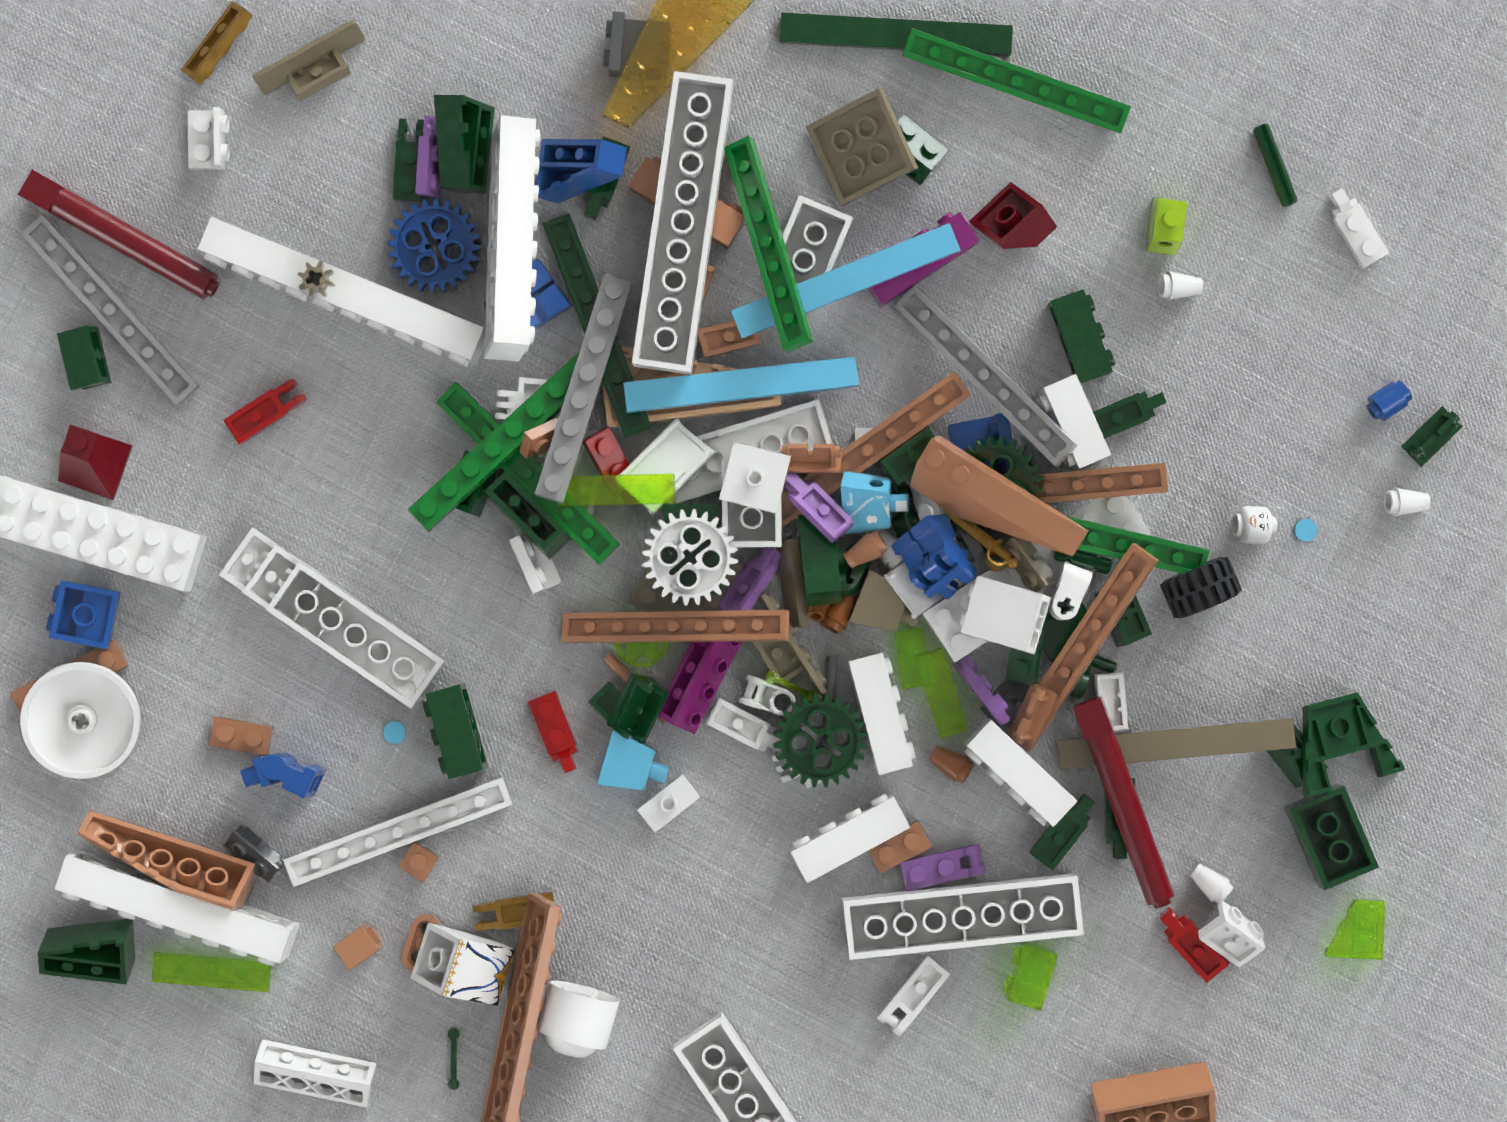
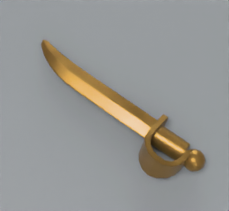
M943 508L952 521L987 549L985 563L989 570L999 572L1007 567L1010 569L1018 567V560L1012 558V555L1001 546L1003 542L1001 538L995 541L975 523L958 518ZM993 554V555H994L996 558H998L1002 563H996V562H994V561L990 558L991 555Z

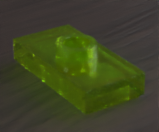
M923 628L894 632L902 690L931 686Z

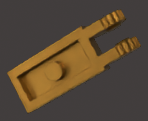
M553 891L537 893L554 902ZM528 895L497 899L494 902L473 905V913L496 910L497 920L479 921L475 924L476 931L522 927Z

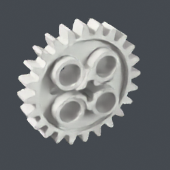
M693 509L690 517H686L684 510H681L679 519H676L670 513V523L666 524L664 521L659 520L658 522L662 529L658 531L651 528L650 531L655 536L654 540L645 539L644 541L647 545L651 546V550L642 551V555L650 557V561L643 563L642 566L652 569L646 575V578H656L657 581L652 588L656 589L662 586L664 588L661 595L663 598L672 593L673 603L680 596L683 597V602L686 606L690 598H694L696 604L700 605V596L703 595L710 602V592L714 591L721 595L719 585L729 586L730 583L725 578L726 575H735V572L729 568V565L737 564L738 560L730 558V554L735 553L738 549L728 545L734 539V536L725 537L723 535L728 528L727 526L719 529L716 527L719 518L716 517L711 522L707 521L708 512H705L701 518H697L696 509ZM690 528L697 529L701 534L700 541L695 545L687 544L683 538L685 531ZM707 539L711 540V544L696 555V564L692 565V563L688 562L674 575L669 574L673 567L684 560V551L688 550L691 553ZM667 547L674 548L678 553L677 560L672 564L664 563L661 560V552ZM708 551H714L720 557L719 564L713 568L706 567L702 562L703 555ZM685 570H691L697 576L696 583L691 587L683 586L680 583V574Z

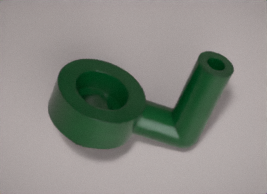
M1096 655L1069 696L1079 700L1082 698L1089 680L1091 666L1114 673L1117 662Z

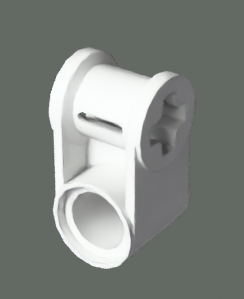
M1067 562L1063 563L1048 607L1052 617L1057 620H1067L1077 614L1083 596L1089 587L1093 572ZM1067 600L1066 605L1070 607V611L1061 614V608L1057 606V603Z
M748 674L747 679L749 681L743 697H740L738 701L759 710L784 715L782 710L775 706L776 696L786 694L795 703L796 698L791 691ZM756 686H758L755 698L753 699V694L755 692ZM790 705V707L787 709V711H789V712H791V711L793 710V708H792L791 705Z

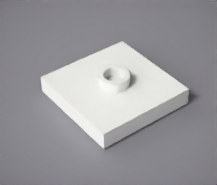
M733 442L719 499L777 514L791 456Z

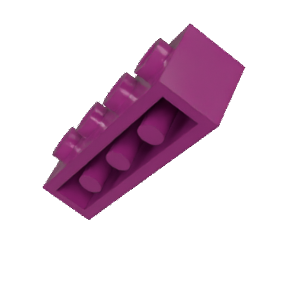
M742 641L691 642L667 688L669 695L658 717L695 735Z

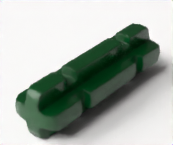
M1077 550L1074 556L1058 551L1054 553V559L1057 561H1069L1070 564L1088 570L1096 569V572L1108 574L1112 566L1111 559L1105 557L1097 558V555Z

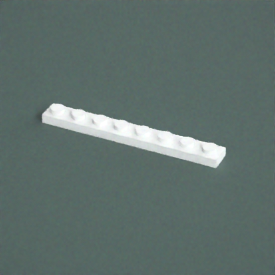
M501 777L286 858L283 861L293 887L508 807L513 805L505 781Z

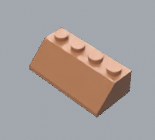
M1206 1062L1188 1063L1180 1067L1161 1068L1153 1072L1130 1074L1127 1077L1111 1080L1103 1079L1099 1082L1091 1083L1096 1122H1216L1215 1090Z

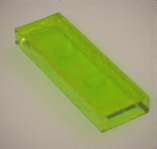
M943 647L915 655L940 739L968 730Z

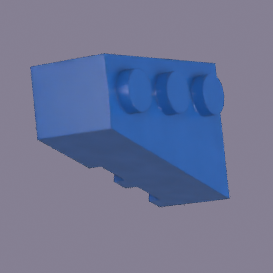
M542 139L539 155V172L535 179V185L539 187L538 198L559 204L622 177L627 147L602 139Z

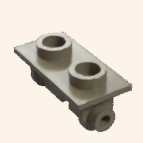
M1013 536L1001 545L1012 555V558L1018 560L1019 565L1015 570L1021 576L1023 584L1031 591L1039 592L1055 580L1052 575L1054 573L1053 570H1051L1042 556L1036 561L1031 559V556L1038 552L1031 542Z

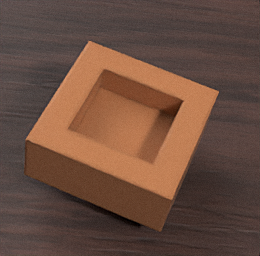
M413 842L399 868L424 882L440 856L419 843Z

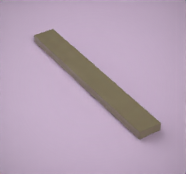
M1293 718L1115 734L1126 763L1296 748ZM1084 737L1057 740L1060 769L1095 766Z

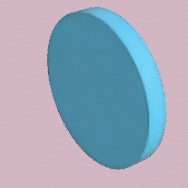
M1302 519L1296 523L1294 533L1299 540L1310 541L1317 534V526L1310 519Z
M398 721L389 722L383 730L384 738L392 744L402 742L406 736L405 726Z

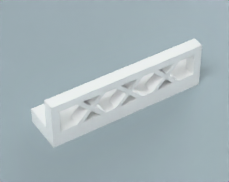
M262 1040L255 1059L253 1084L367 1108L377 1063ZM262 1071L273 1073L276 1077L262 1075ZM291 1078H299L303 1080L304 1083L295 1082ZM320 1084H328L332 1089L323 1088ZM349 1090L361 1091L363 1096L352 1094Z

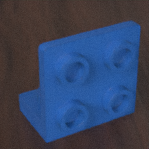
M1002 413L947 426L949 441L966 453L965 447L971 445L977 449L976 441L982 439L986 445L987 437L990 436L994 437L996 444L1001 436H1005L1006 445L1013 440L1009 420ZM1001 457L998 463L999 468L1003 472H1008L1010 463L1006 458ZM986 460V465L990 467V461Z

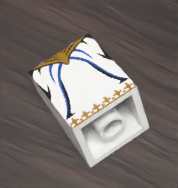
M428 923L410 979L441 996L498 1006L504 991L509 968L513 962L515 949L499 941Z

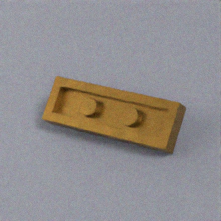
M232 1L180 71L201 85L205 79L211 76L215 65L221 57L229 52L231 44L237 36L247 28L248 22L253 15Z

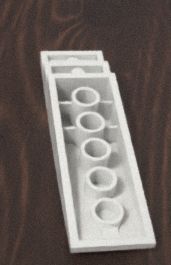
M254 527L250 529L219 574V576L240 589L242 593L266 608L265 610L410 709L444 662L442 658Z

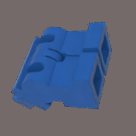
M538 258L532 262V269L536 270L535 287H531V295L535 298L536 306L534 316H530V326H534L535 331L556 316L572 308L559 286L555 284L554 279Z
M946 514L924 517L910 529V532H906L895 541L891 547L895 555L902 556L909 570V578L917 588L924 590V594L930 598L938 593L948 600L958 589L959 583L954 579L957 578L967 585L974 579L976 568L967 561L968 551L963 547L960 548L953 538L956 534Z
M278 753L252 759L254 766L240 770L246 787L259 783L261 787H266L282 781L284 782L282 785L283 789L302 798L315 796L327 769L319 765L304 767L297 764L292 755Z

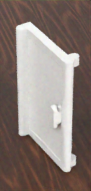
M675 418L615 480L653 515L714 454V451L684 427L678 418Z
M957 540V544L959 545V547L964 548L965 545L962 543V541L958 542ZM977 561L971 563L976 568L975 576L983 571ZM905 562L884 575L912 613L911 618L913 619L945 598L938 593L930 598L924 594V590L917 588L909 578V570ZM957 578L954 579L957 583H959L958 588L964 585V583H962Z

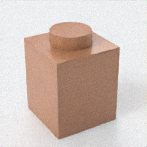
M365 923L336 943L333 948L347 968L351 970L382 948L379 943L382 939L373 926L369 928Z

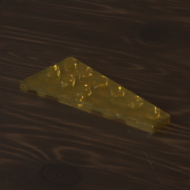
M657 0L603 111L602 117L629 129L672 86L674 71L685 72L754 0Z

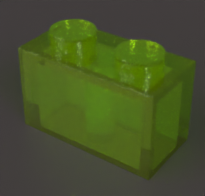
M1022 942L1020 948L1015 947L1011 959V964L1015 965L1012 976H1006L1002 989L1003 992H1006L1005 998L1007 1001L1041 1011L1058 954L1055 951L1027 942Z

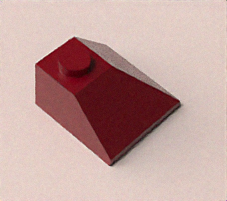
M1012 182L1003 188L969 221L973 227L1002 249L1037 247L1057 228V225L1044 206Z
M70 425L60 452L58 481L114 500L133 445Z

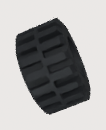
M1218 557L1207 561L1205 565L1183 574L1178 573L1164 580L1160 585L1173 618H1185L1221 604L1237 596L1242 591L1228 557Z

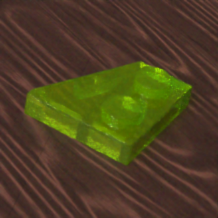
M1353 899L1345 919L1341 921L1336 930L1337 933L1330 946L1325 949L1324 956L1383 960L1385 901Z

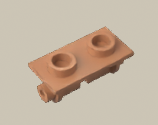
M787 443V446L781 447V454L791 456L787 472L840 473L842 451L841 446H835V443L814 444L813 450H808V444Z
M1038 684L1030 685L1009 732V735L1013 736L1012 740L1018 744H1023L1024 742L1035 747L1058 694Z

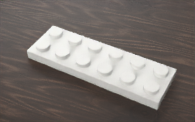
M819 399L696 436L713 450L714 454L667 502L668 504H678L721 491L722 459H729L733 442L781 453V447L787 446V443L808 444V450H813L814 444H831L832 440Z

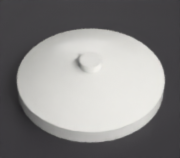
M74 662L51 669L34 683L23 702L20 725L28 750L41 765L64 777L88 779L112 771L129 756L139 736L141 713L135 694L118 674L97 664Z

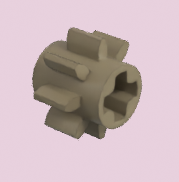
M322 261L318 262L317 267H312L307 262V270L304 273L298 272L297 274L303 278L304 282L299 285V289L305 290L310 288L309 297L311 298L315 297L316 292H320L326 297L327 293L325 290L328 286L335 287V284L329 280V276L334 273L333 270L329 269L324 272V263ZM315 273L323 276L319 279V286L310 283L314 280L312 275Z

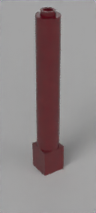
M33 169L17 194L201 299H205L207 296L212 297L219 287L218 275Z
M1101 695L1075 704L1073 710L1083 737L1087 741L1146 904L1154 905L1155 909L1171 904L1170 898L1174 897L1175 894L1120 749L1103 697Z

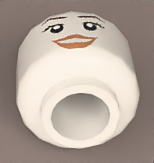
M1241 507L1232 518V533L1242 544H1266L1271 539L1272 534H1275L1277 531V519L1272 517L1267 507Z

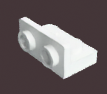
M214 107L213 110H188V168L190 170H225V162H229L230 149L229 145L225 144V133H229L230 127L229 117L225 115V112L220 107Z
M519 535L509 540L532 594H537L561 583V578L552 558L549 560L525 535Z
M1221 901L1218 904L1219 916L1198 931L1199 939L1240 968L1265 949L1264 933L1257 922H1251L1236 907H1231L1224 901Z

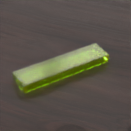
M675 474L572 476L564 504H557L558 507L675 504Z
M155 952L151 982L269 992L272 966L256 960Z

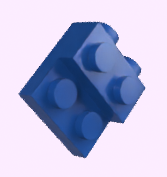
M61 580L60 586L56 585L53 591L52 602H55L56 606L54 614H49L46 631H50L49 638L109 649L121 592Z

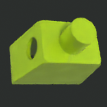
M1153 197L1146 252L1176 255L1183 241L1187 201Z

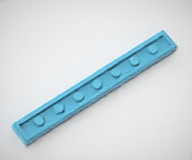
M950 223L797 284L805 313L960 252V247ZM767 296L731 310L742 339L776 326Z
M855 357L623 383L627 413L859 386Z

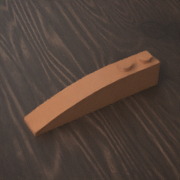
M941 436L931 438L916 463L909 486L958 518L1070 556H1074L1088 533V530Z
M89 811L78 830V836L177 893L230 910H236L243 907L253 887L255 864L93 811Z

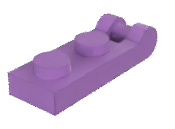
M980 844L901 862L900 865L906 890L910 891L986 873L985 865L981 864L979 857L981 853ZM967 856L970 866L961 868L959 858Z

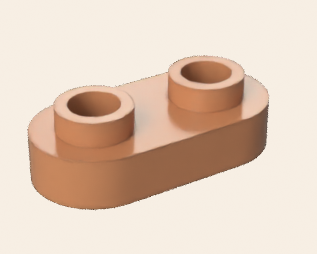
M432 914L418 916L410 928L402 952V963L410 971H413L416 962L412 954L414 951H419L425 934L422 930V925L424 923H433L441 926L439 919Z

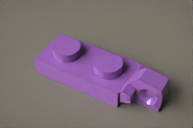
M424 116L423 136H419L415 193L429 199H439L441 188L435 116Z
M794 472L786 476L783 488L789 493V500L831 543L835 542L853 527L854 520L815 481L812 483L808 480L803 482Z
M764 547L758 557H755L752 561L748 559L721 600L718 609L720 611L751 610L773 577L782 554L773 547Z
M966 655L956 663H953L957 672L998 724L1003 726L1010 721L1005 712L1008 705L999 693L994 696L989 690L993 687L983 674L977 676L979 667L976 662Z

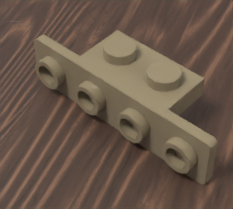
M351 20L270 66L263 68L255 73L253 78L264 95L290 82L301 102L351 74L341 53L365 40V37L355 20Z
M761 593L758 599L765 610H781L780 605L772 595L768 597L766 593ZM790 622L789 641H751L778 686L804 672L818 695L823 696L827 692L824 687L827 684L826 679L818 669L814 671L810 665L811 655L804 645L799 646L794 639V636L797 634Z

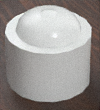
M550 981L537 1030L545 1035L547 1044L558 1053L576 1058L590 1056L596 1049L607 1048L620 1000L608 993L587 986L565 981Z

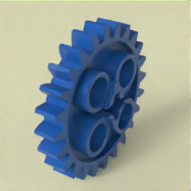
M437 198L434 199L433 206H429L428 202L423 199L422 208L420 209L412 203L413 212L411 214L402 210L401 212L405 219L403 221L394 219V222L399 227L398 230H389V233L395 237V240L387 241V245L395 248V250L388 253V257L397 258V261L391 265L392 268H402L398 277L403 279L410 276L407 284L411 287L418 282V290L421 292L425 289L426 285H429V290L432 294L435 293L436 286H440L443 293H446L447 284L449 283L457 289L456 280L458 278L467 282L464 273L466 271L475 273V270L470 266L471 262H480V259L474 255V252L482 251V247L474 244V242L481 239V235L472 234V231L478 227L477 224H467L471 217L470 214L466 213L460 216L461 206L458 205L451 210V202L449 200L445 202L443 207H440V202ZM438 220L448 221V228L444 233L438 234L434 232V224ZM423 223L427 224L434 240L437 243L441 242L438 245V249L448 265L447 269L442 268L435 252L429 249L431 243L421 227ZM413 233H420L422 235L421 244L416 247L409 246V236ZM457 245L462 250L460 257L454 260L447 258V250L451 246ZM428 258L434 259L436 263L434 270L429 273L422 272V262Z

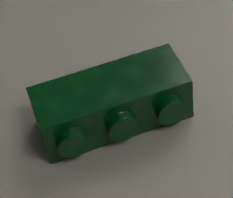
M1083 289L1050 301L1048 306L1072 374L1077 375L1080 384L1112 373V366H1115V361L1110 349L1105 350L1102 339L1105 338V333L1101 323H1096L1092 312L1095 311V305L1091 295H1086Z
M506 471L484 491L489 500L549 560L570 541L566 531Z
M803 514L798 515L806 606L842 603L841 592H847L845 574L839 575V566L844 565L843 550L836 547V541L831 543Z

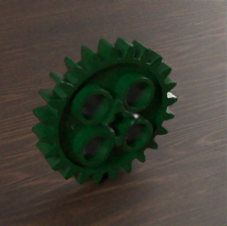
M990 436L987 437L986 445L982 439L977 440V449L971 445L965 447L969 455L985 465V461L989 460L991 469L1037 497L1036 493L1045 491V488L1037 486V482L1045 479V477L1036 475L1035 472L1042 466L1041 464L1032 465L1031 463L1036 455H1024L1027 449L1026 445L1016 449V439L1011 440L1006 445L1005 436H1001L996 444L994 437ZM1001 457L1006 458L1010 463L1008 472H1003L999 468L998 463Z
M815 692L812 693V701H808L804 695H801L802 704L798 706L795 702L791 701L793 710L791 712L782 710L786 717L785 721L776 720L781 730L773 731V735L780 738V741L772 745L773 748L781 749L782 751L777 753L775 757L777 760L786 759L781 768L783 770L792 768L789 774L792 779L800 774V783L802 785L808 778L811 779L813 788L816 787L818 780L822 781L825 788L828 787L829 779H833L838 785L839 775L842 774L847 779L850 778L847 771L849 767L854 770L859 769L854 763L855 759L864 760V756L859 753V749H866L868 746L866 743L861 742L860 739L867 737L868 733L866 731H859V728L864 726L865 722L863 720L855 721L854 719L859 715L858 710L848 712L851 703L847 701L841 706V697L836 695L833 701H830L828 692L824 693L822 700H819ZM821 712L825 714V721L822 725H811L810 718L814 713ZM800 723L805 724L818 736L824 735L828 744L840 751L841 755H834L821 743L816 745L814 738L799 727ZM837 731H847L848 738L844 743H834L833 736ZM796 736H805L807 744L804 748L795 749L792 747V741ZM819 754H828L830 761L826 766L818 767L815 765V759Z

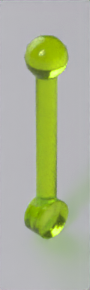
M769 671L766 674V680L769 683L774 684L777 682L805 695L809 701H812V693H816L814 690H805L780 678L774 671Z

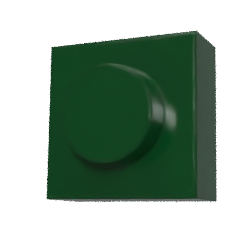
M608 681L588 703L608 721L621 692Z

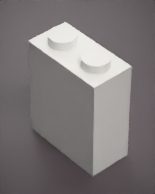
M977 576L976 582H973L969 589L970 602L968 609L961 616L960 626L962 629L960 633L1035 655L1051 597Z

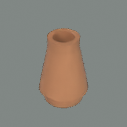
M877 530L872 533L868 531L843 555L850 567L854 568L860 564L883 557V553L888 551V548Z

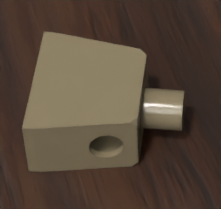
M868 570L849 622L895 632L899 621L916 627L920 616L915 619L911 618L912 613L886 578L872 570Z

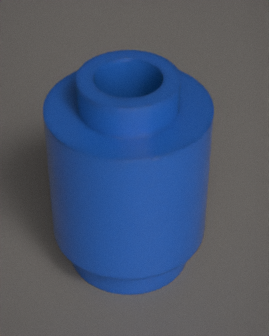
M1402 381L1390 382L1368 397L1369 404L1366 407L1374 419L1380 418L1382 421H1385L1407 407L1408 402L1412 400V395Z

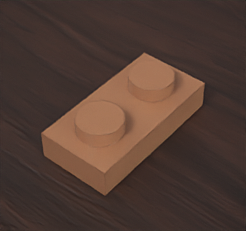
M735 320L698 329L705 359L761 344L758 333L742 339Z
M559 417L524 432L520 453L526 459L536 454L541 455L549 449Z
M214 717L209 746L268 755L273 726Z
M919 821L910 824L911 828L868 850L880 874L932 847Z

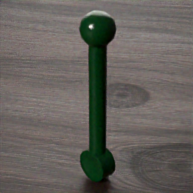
M452 1028L448 1032V1037L451 1039V1079L448 1081V1087L451 1090H456L459 1087L456 1075L457 1039L460 1036V1032L456 1028Z

